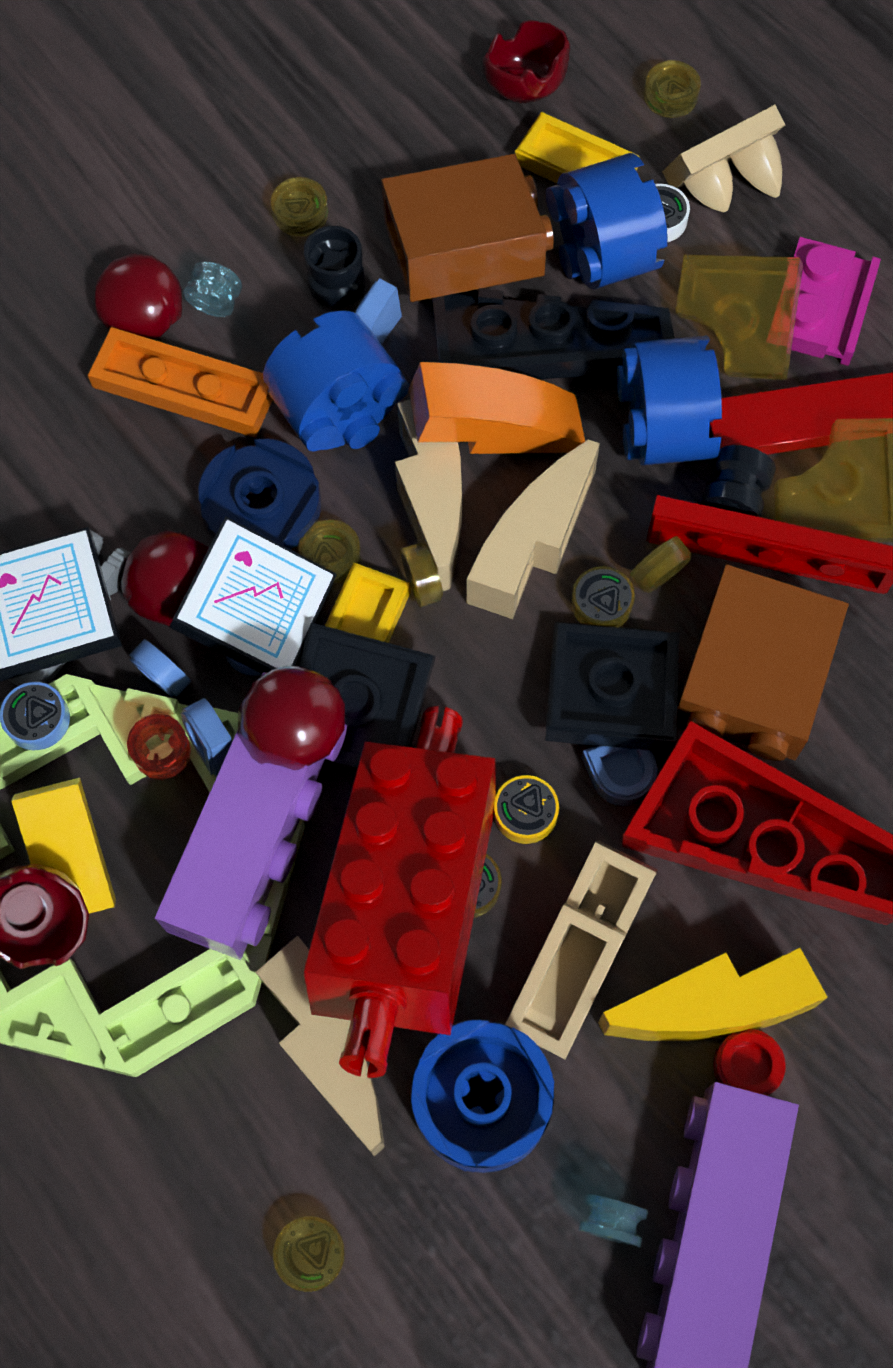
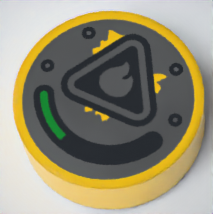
M522 775L508 780L500 787L495 796L494 820L499 831L505 837L517 843L531 844L541 841L554 829L559 813V801L554 789L546 781L535 776Z

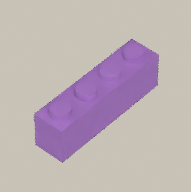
M345 724V730L329 756L310 766L305 765L304 768L299 770H292L270 763H258L247 751L238 736L237 730L155 916L156 921L167 933L238 960L242 959L248 944L258 945L266 930L271 913V908L264 905L274 880L283 883L291 870L297 845L290 842L300 819L309 821L316 810L322 792V784L316 782L325 759L334 761L337 758L345 739L347 724Z
M714 1082L705 1089L704 1098L692 1097L684 1128V1138L694 1140L689 1168L677 1167L669 1198V1209L679 1211L674 1239L662 1238L653 1272V1282L663 1285L658 1314L646 1312L638 1340L637 1357L647 1360L646 1368H748L798 1113V1104Z

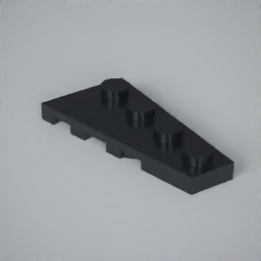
M481 288L479 289L478 296L451 294L432 298L438 363H457L496 368L527 375L539 380L617 373V366H623V349L630 348L633 342L675 338L669 308L593 300L589 307L586 308L569 306L567 303L562 302L559 296L538 294L537 302L504 299V291Z

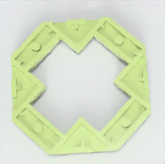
M66 674L48 684L60 693L70 712L69 727L62 739L55 745L43 750L24 749L11 740L3 730L0 722V790L101 734L130 785L186 753L209 792L216 780L215 775H211L203 763L183 725L181 713L182 709L188 705L179 704L178 700L129 688H127V691L95 685L90 679ZM213 708L233 741L238 730V713ZM300 819L290 842L297 845L291 870L283 883L274 880L264 904L271 908L266 930L257 946L247 945L241 960L209 949L101 1013L72 959H69L60 966L53 965L12 990L0 970V1044L138 1077L254 1007L262 983L256 971L268 962L305 829L304 821ZM0 824V859L15 850Z

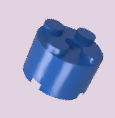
M627 153L565 172L560 175L557 185L546 189V203L549 213L555 222H559L564 240V245L559 247V257L563 271L569 279L580 277L582 282L590 289H597L660 269L664 264V259L656 258L657 250L667 247L668 241L664 209L654 180L642 182L635 168L645 165L637 155Z
M351 311L325 313L313 319L319 328L303 337L299 335L297 330H294L278 344L266 362L263 371V381L269 388L268 392L272 400L309 451L328 450L348 444L352 449H359L368 445L378 436L380 432L378 423L386 417L396 403L407 395L410 384L358 314Z
M707 335L633 342L630 348L623 349V366H617V390L619 401H629L630 403L629 424L623 425V445L626 460L638 459L643 466L717 458L721 437L709 438L710 422L722 419V399L714 349L705 350L710 341Z
M469 1020L453 1025L451 1036L438 1034L426 1046L413 1075L411 1104L418 1129L427 1145L437 1156L463 1171L495 1172L518 1163L539 1143L549 1124L553 1111L554 1079L545 1055L528 1035L500 1023L485 1020ZM479 1081L484 1089L496 1086L500 1090L494 1099L495 1111L486 1114L480 1106L473 1107L470 1110L466 1107L464 1103L470 1099L469 1085L472 1082Z

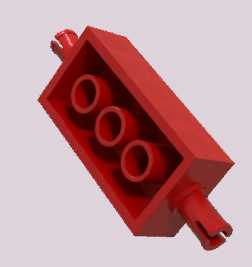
M439 706L429 707L423 712L422 726L416 748L373 742L364 743L304 968L311 1015L351 1020L339 1064L346 1072L359 1077L361 1076L364 1058L365 1061L370 1062L367 1072L368 1078H378L385 1075L388 1065L387 1056L394 1027L451 1036L494 817L496 758L455 753L463 720L457 711L445 707L441 727L436 725Z

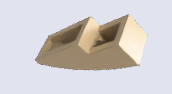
M409 399L397 403L399 433L409 455L408 458L395 462L397 491L438 593L451 587L459 553L462 526L461 456L458 442L417 441L411 400Z
M587 440L558 459L529 484L506 510L483 544L467 577V604L513 619L532 568L536 567L554 574L557 573L596 471L600 443Z
M599 840L595 842L505 1024L506 1026L525 1033L538 1046L566 1059L658 869Z
M297 936L256 971L262 983L298 1024L279 1044L361 1142L375 1156L385 1146L379 1102L373 1079L367 1077L368 1061H365L364 1058L360 1077L348 1073L341 1068L339 1060L341 1052L344 1051L351 1020L311 1015L304 977V968L309 950L299 936Z

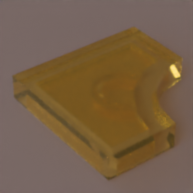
M684 255L676 313L680 318L702 323L716 334L723 347L724 370L729 377L787 380L803 263L800 257Z
M893 418L836 419L831 427L828 449L819 463L802 475L779 479L774 484L775 521L873 542H893Z

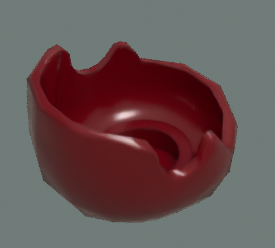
M534 20L523 21L515 36L511 39L503 40L502 35L497 33L488 49V53L485 54L482 60L483 73L492 90L513 102L525 104L549 97L559 88L567 72L570 43L567 35L551 23Z
M131 253L113 260L97 279L94 300L97 315L103 325L109 330L113 327L142 337L155 339L161 337L169 330L172 324L181 318L183 289L173 271L165 263L154 256Z
M163 531L143 538L127 558L121 580L123 597L128 602L130 609L149 621L170 626L209 547L185 534L174 531Z
M285 666L273 669L252 683L238 710V736L251 757L260 764L270 763L292 770L302 769L305 765L310 766L329 756L345 730V703L338 688L334 687L331 680L327 677L299 666Z
M29 864L12 867L1 872L0 958L8 963H12L13 966L19 969L46 964L60 966L67 962L86 939L89 912L80 888L64 872L47 865Z

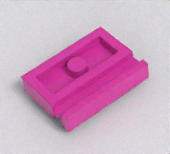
M800 237L767 343L822 359L826 354L840 358V364L849 366L858 341L881 258L873 256L871 261L855 257V251Z

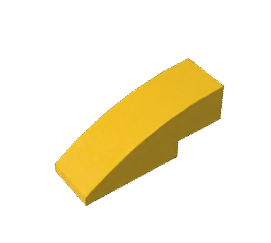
M801 948L741 977L736 972L727 953H724L603 1012L598 1024L606 1036L642 1041H695L728 1037L732 1033L747 1029L757 1030L778 1024L814 1009L827 999L828 996Z

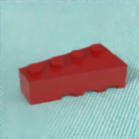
M689 722L623 834L622 847L883 925L893 922V834L694 722Z

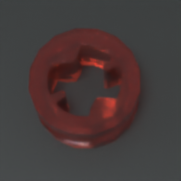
M153 714L145 716L135 723L128 735V753L140 772L149 778L162 780L174 777L189 762L191 754L189 739L180 723L169 715ZM158 734L160 740L163 741L165 734L172 735L168 740L173 750L169 756L161 759L158 753H155L153 760L147 759L151 752L146 742L151 737Z

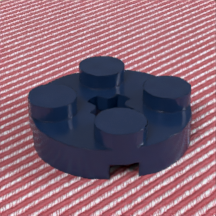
M274 439L254 440L255 446H245L236 450L235 445L221 451L207 465L198 487L201 515L213 539L226 516L290 550L300 545L315 528L321 512L319 482L307 457L295 447ZM264 488L272 490L271 499L273 503L261 509L251 508L250 501L246 498L249 492L260 494Z

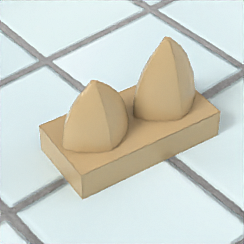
M773 105L681 153L662 173L669 185L676 188L685 185L690 193L702 204L714 210L726 212L729 209L733 192L732 174L728 162L732 161L740 174L750 184L761 192L777 198L780 196L782 185V164L773 135L782 129L785 123L776 105Z

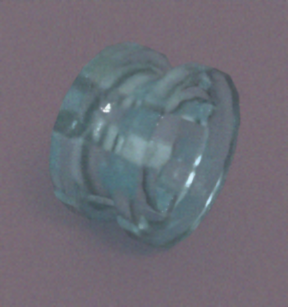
M199 262L195 264L191 273L192 280L187 283L183 292L185 299L193 307L205 314L215 317L231 315L235 307L234 298L239 296L243 287L239 277L230 269L217 263Z
M586 1194L584 1204L589 1207L590 1215L587 1220L580 1221L578 1231L613 1242L641 1247L642 1238L637 1234L636 1227L640 1221L647 1219L648 1210L614 1199Z

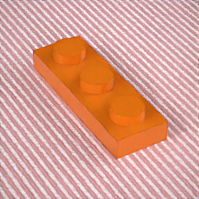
M113 327L110 328L88 374L91 385L95 389L254 438L257 437L272 403V398L268 392L269 388L263 381V373Z

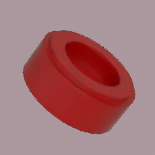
M747 1029L732 1033L719 1045L714 1056L713 1069L718 1083L768 1096L780 1086L785 1075L786 1063L782 1049L771 1036L759 1030Z

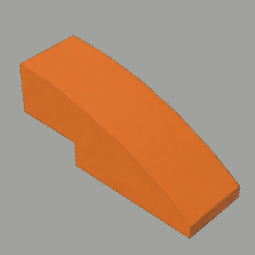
M420 362L409 387L418 442H468L470 454L569 453L585 442L576 395L554 384L527 375L466 364Z

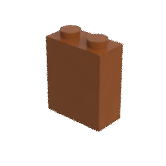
M516 154L381 179L384 223L410 303L545 276L546 251L552 250L554 247L552 225L547 214H539L537 209L538 196L534 179L531 175L524 177Z
M726 564L677 708V722L686 724L687 728L689 722L692 721L720 738L725 737L748 745V750L751 753L767 760L782 761L788 758L796 761L809 739L849 603Z

